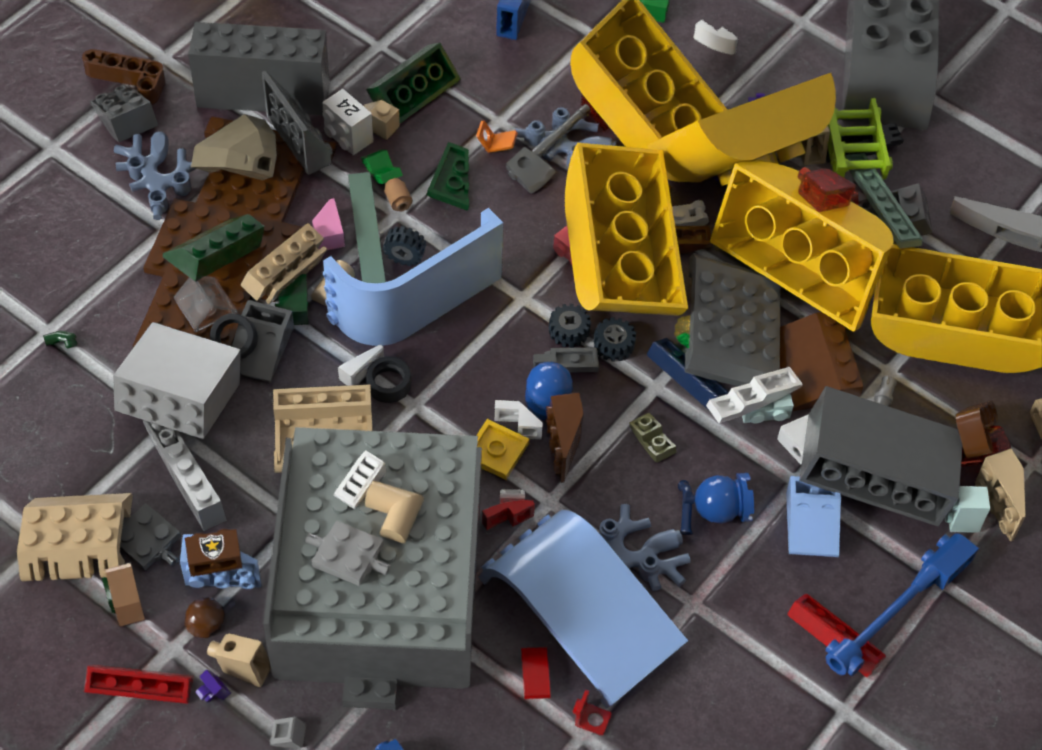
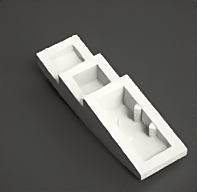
M787 367L755 376L750 383L731 388L727 395L710 399L706 406L720 424L779 400L801 388L803 384L792 369Z

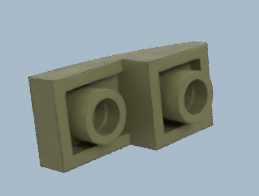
M650 413L629 422V426L636 438L656 463L677 453L675 444L663 433L662 425Z

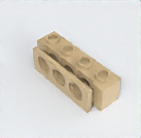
M307 223L247 272L241 286L256 301L266 294L268 296L266 302L268 304L272 303L279 297V293L297 277L308 273L321 261L327 248L325 246L320 250L318 248L324 238Z

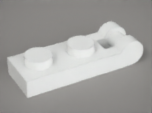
M701 200L688 205L672 206L675 226H704L709 222L708 215L704 213V202Z

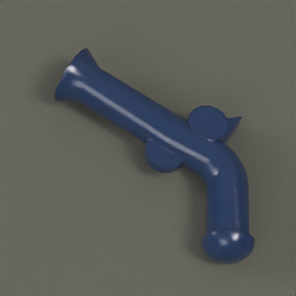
M681 480L678 483V489L683 492L680 533L681 535H692L691 517L695 495L692 493L689 482Z

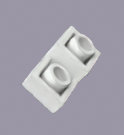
M703 20L696 23L694 39L719 52L731 55L736 53L738 38L724 27L716 31Z

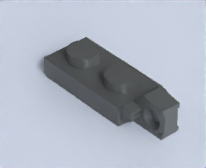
M596 347L551 348L545 354L533 355V368L539 363L553 361L563 365L570 373L598 372L599 370Z

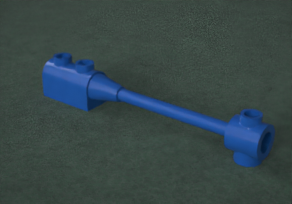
M956 533L951 537L947 534L943 535L936 544L939 549L934 552L930 548L921 558L924 562L922 568L911 583V586L854 641L843 639L839 643L834 639L825 649L828 653L826 661L830 668L837 674L845 675L848 673L851 677L854 676L865 662L862 659L863 655L860 648L918 593L933 584H936L943 590L974 560L979 548L961 534Z

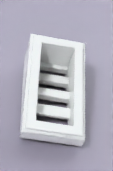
M378 345L339 366L340 381L347 386L359 385L366 378L367 369L371 363L384 357V347Z
M364 451L335 491L334 497L355 509L366 497L371 482L374 480L379 482L387 473L385 463L368 451ZM363 473L366 476H368V478L366 479L362 477L360 474ZM356 481L357 483L362 485V487L360 488L356 486L355 484H353V482ZM350 489L351 491L356 493V496L354 497L346 492V490Z

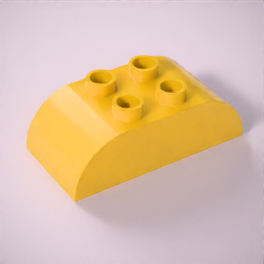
M622 0L572 51L570 66L577 87L626 147L649 149L647 144L698 120L727 110L640 0ZM666 171L668 180L686 182L684 180L674 177Z
M825 74L698 120L647 145L649 149L663 150L666 171L674 177L688 182H701L718 176L721 186L727 185L735 163L764 161L779 164L775 153H777L780 163L806 153L802 141L820 134L828 126L834 113L836 92L832 74Z
M577 142L567 173L565 213L575 289L579 302L586 310L673 316L683 314L688 309L663 150Z
M743 161L734 164L710 242L855 332L863 324L893 245V235L888 226L877 216L800 171L771 162ZM805 177V178H807V179H808L809 181H811V182L808 183V184H805V183H803L802 181H800L799 179H802V178ZM819 188L849 206L839 207L823 200L822 202L827 211L818 212L799 192L809 191L814 194L811 190ZM821 192L819 193V196L833 203L835 202V200L832 201L833 199H828L829 197L824 196V194H821ZM809 196L815 204L821 205L814 196Z
M893 244L874 292L871 316L872 330L878 340L886 347L909 357L1001 373H1018L1041 368L1042 269L914 247L900 249L898 245Z

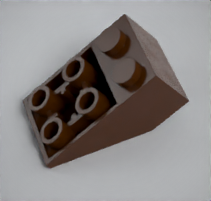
M579 393L551 396L550 406H546V432L551 434V439H549L551 454L555 453L556 459L553 460L554 472L559 474L561 483L565 482L581 439L583 408Z

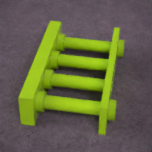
M871 98L869 109L838 111L837 108L834 109L832 119L828 124L830 130L828 152L834 181H843L845 172L854 169H880L882 179H887L889 170H892L893 161L892 157L888 156L880 120L881 108L877 107L876 98ZM869 118L870 126L841 127L837 121L838 119ZM873 135L874 143L845 144V142L841 141V137ZM850 152H876L878 160L849 161L845 159L844 155Z

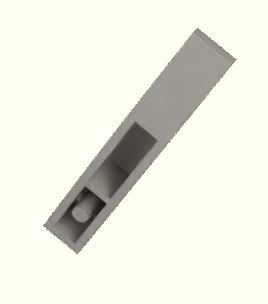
M954 197L949 212L951 215L989 235L1021 247L1042 252V216L966 198Z
M143 420L164 464L203 531L227 521L221 500L178 431Z

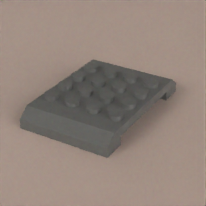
M693 253L689 258V277L692 278L690 341L689 349L685 353V373L734 386H741L750 383L755 376L780 370V285L757 271Z

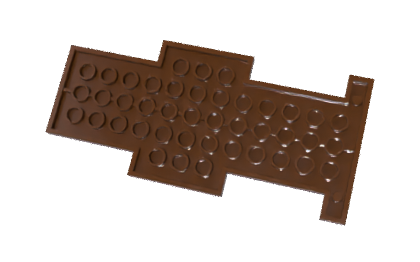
M211 116L204 131L205 138H208L233 121ZM273 130L276 137L277 153L273 177L259 180L221 169L212 173L209 172L196 203L174 198L143 267L144 273L163 278L136 336L133 348L152 322L210 340V331L217 319L230 313L241 315L247 301H252L253 297L241 286L247 272L302 228V226L284 223V220L305 170L277 130ZM328 142L333 152L331 155L332 161L336 151V143ZM249 214L264 225L261 247L196 282L162 257L164 252L232 218ZM265 294L260 299L267 300L268 296ZM231 323L223 328L220 337L222 344L232 347L238 323Z

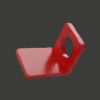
M585 690L582 699H577L573 709V714H576L575 726L603 736L610 720L611 712L589 704V691ZM593 713L601 715L603 718L602 724L599 726L589 724V715Z

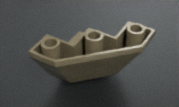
M244 114L194 146L191 168L210 173L222 169L259 180L273 177L277 156L275 133L266 120Z

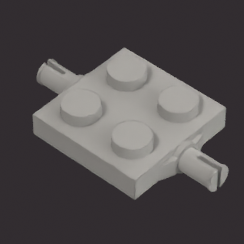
M338 521L335 522L329 534L324 538L309 533L306 537L305 543L318 547V551L311 561L312 567L360 586L365 576L372 570L388 575L390 571V564L377 560L378 554L384 546V540Z

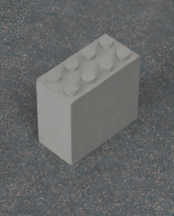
M152 322L113 375L114 409L123 414L204 439L240 385L241 349Z

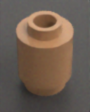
M393 178L385 184V194L394 211L407 210L413 200L406 184L398 178Z

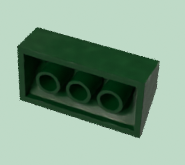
M439 42L427 45L369 86L366 91L373 102L383 100L399 109L400 124L461 78Z
M249 214L232 218L164 252L162 257L196 282L261 247L264 225Z

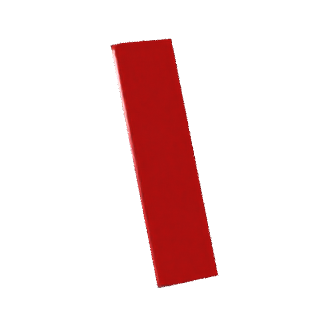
M804 594L797 599L788 612V616L826 646L834 639L839 643L843 639L854 641L860 635L808 594ZM869 641L860 648L863 655L862 659L865 662L859 672L865 677L870 676L886 658V654Z
M91 664L87 666L84 692L188 704L194 676Z

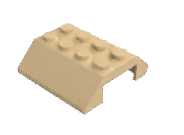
M370 385L273 389L275 473H282L286 438H291L293 449L295 427L372 431Z
M132 493L34 498L23 509L17 548L21 581L43 580V561H48L49 574L52 580H57L59 577L61 580L82 579L84 576L92 578L94 574L93 559L97 558L101 578L107 577L105 569L124 565L125 561L119 550L123 518L130 517Z

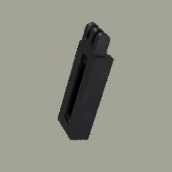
M881 123L887 151L889 152L890 146L901 145L904 140L896 123L886 125ZM873 135L841 137V141L845 142V144L874 143ZM828 148L826 154L827 163L830 162ZM876 152L845 153V155L865 153L866 156L876 155Z

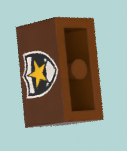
M222 529L215 533H197L191 537H184L191 577L243 568L236 529Z

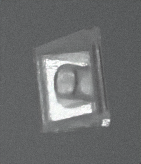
M205 276L196 282L189 277L174 296L175 302L195 332L214 324L223 315L237 313V309L215 277Z

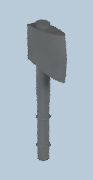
M584 104L579 110H576L566 122L560 125L555 132L546 137L532 151L526 147L520 150L506 163V169L509 171L508 175L513 180H517L531 194L545 185L556 171L540 157L553 147L564 134H567V131L578 121L583 119L591 110L590 107Z

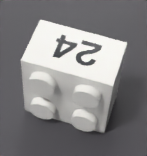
M344 89L323 101L324 131L330 138L333 137L342 149L348 150L352 155H355L373 142L372 113Z

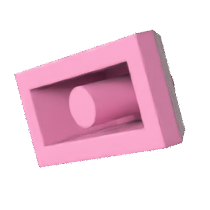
M333 198L325 204L312 220L313 228L324 238L318 248L319 250L323 246L327 250L345 247L344 233L335 199Z

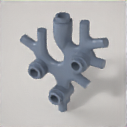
M557 108L553 112L552 117L553 130L545 131V126L542 122L533 121L526 129L515 128L518 133L517 137L524 138V141H528L532 146H538L546 137L570 118V114L565 108ZM589 111L583 119L567 131V134L572 130L598 132L599 124L584 120L590 113ZM564 134L546 152L544 158L547 161H551L556 154L560 152L567 153L566 163L569 167L577 142L570 141L567 138V134ZM602 136L588 137L578 142L616 146V141L612 140V138Z
M156 132L151 137V153L148 156L142 155V136L140 134L133 136L132 147H124L117 144L114 147V153L128 157L127 162H116V171H129L130 177L136 180V182L129 184L131 191L134 192L143 188L150 190L148 199L154 220H161L162 214L168 209L166 189L173 187L177 195H188L191 191L189 173L196 170L191 168L192 162L186 161V150L180 148L177 150L176 169L168 174H161L157 171V167L165 160L168 154L169 139L163 132Z
M622 504L620 506L618 522L613 519H606L601 522L599 534L628 569L632 567L639 568L638 574L640 578L649 582L652 591L661 589L658 579L659 574L667 575L679 587L685 583L686 579L676 570V567L691 562L688 553L665 560H660L657 557L658 553L676 549L679 545L683 544L679 530L670 529L657 533L650 537L640 550L630 551L624 546V537L629 533L650 528V519L645 518L632 521L630 519V505Z

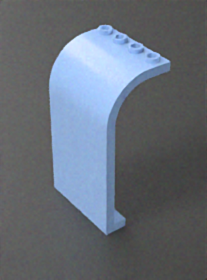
M487 208L481 212L480 228L389 282L366 283L359 281L346 273L332 256L323 260L324 289L327 298L325 302L328 309L326 315L332 325L336 324L349 338L366 345L384 346L406 339L501 279L503 222Z
M560 510L552 517L546 515L537 523L539 527L533 532L529 529L519 537L520 542L513 546L511 543L500 552L502 556L495 561L491 558L481 567L483 571L478 578L484 585L492 577L500 578L519 593L604 698L600 701L607 709L688 640L595 528L576 513Z

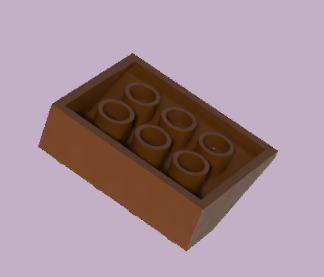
M817 312L780 327V369L790 367L803 384L801 388L790 393L793 402L792 411L813 408L825 386L855 396H861L864 386L844 325L823 312Z

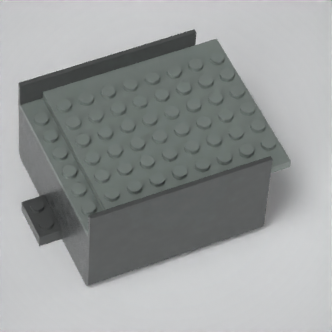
M295 427L293 449L291 438H286L263 621L270 666L274 678L289 681L344 683L343 707L391 710L396 709L397 686L464 689L470 686L481 500L482 447H477L478 436ZM364 451H368L386 465L387 473L379 482L420 494L424 497L422 506L405 544L380 536V530L388 514L366 507V497L355 509L334 497L335 491ZM360 474L362 477L366 479L368 478V476H366L365 474ZM356 481L353 482V484H355L356 486L360 488L362 487V485H360ZM350 489L346 490V492L354 497L356 496V493H354ZM338 521L384 540V546L378 554L377 560L390 564V571L388 575L372 570L365 576L360 586L312 567L311 561L317 553L318 547L305 543L306 537L309 533L324 538L329 534L335 522Z

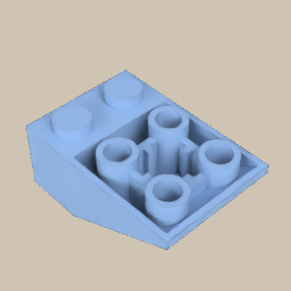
M790 476L786 491L789 554L839 557L840 493H834L799 481L800 477Z
M183 534L180 565L185 585H190L194 588H201L203 586L228 588L232 586L244 589L262 586L258 560L241 551L243 568L191 577L184 537H191L192 535Z

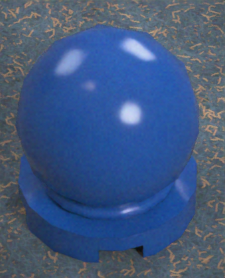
M553 361L543 362L532 368L526 380L525 402L527 409L538 419L543 421L547 419L546 406H550L551 396L572 394L573 380L570 372L563 365Z
M737 473L735 480L721 475L705 479L697 488L695 495L696 509L702 518L720 524L730 522L736 516H739L741 522L753 521L750 514H754L753 490H748L746 482L751 480L749 473Z

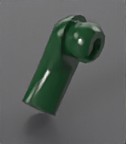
M59 330L43 335L46 346L64 342L65 347L68 349L76 347L78 344L76 341L77 336L72 332Z

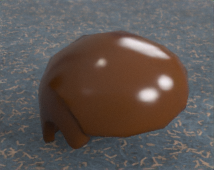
M201 597L193 601L188 606L185 614L184 624L187 631L195 637L209 638L214 631L220 630L225 617L223 606L210 597Z

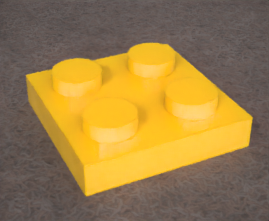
M487 419L476 435L478 436L477 447H482L481 468L507 480L529 445V438Z

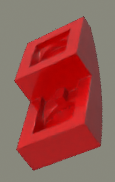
M517 500L489 507L482 511V524L488 530L509 520L514 527L534 517L535 503L533 500Z
M547 647L521 648L524 699L550 698Z

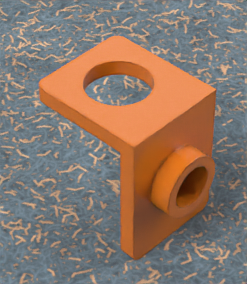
M481 121L476 136L486 151L490 153L512 149L518 133L516 130L494 134L487 123ZM484 130L487 133V141L484 139L483 136Z

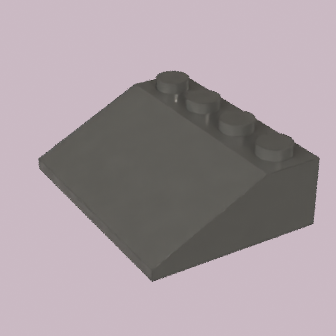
M263 71L262 80L267 117L305 172L309 175L331 165V155L333 154L331 146L328 142L325 143L322 140L319 129L312 126L309 115L302 112L297 99H293L289 92L267 71Z

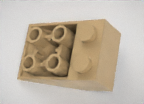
M1011 448L986 457L975 481L976 487H987L990 503L989 511L995 515L1002 533L1007 535L1010 542L1014 541L1025 518L1024 468Z

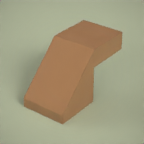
M131 563L105 569L119 626L145 620Z

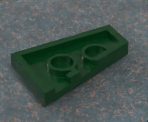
M450 142L447 143L426 196L468 211L469 149Z

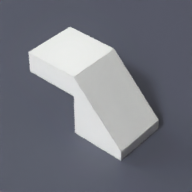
M495 400L494 421L518 422V434L529 439H542V422L520 401Z

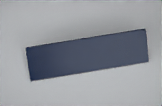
M668 338L653 342L647 352V356L705 408H707L706 405L710 399L729 393L715 380L685 373V353Z

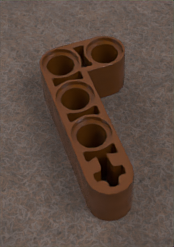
M89 49L82 54L85 73L88 77L137 86L138 93L150 101L151 105L159 100L166 82L163 65L160 62L96 49Z
M993 401L969 406L956 414L958 431L968 459L993 453V446L988 428L998 421V414Z

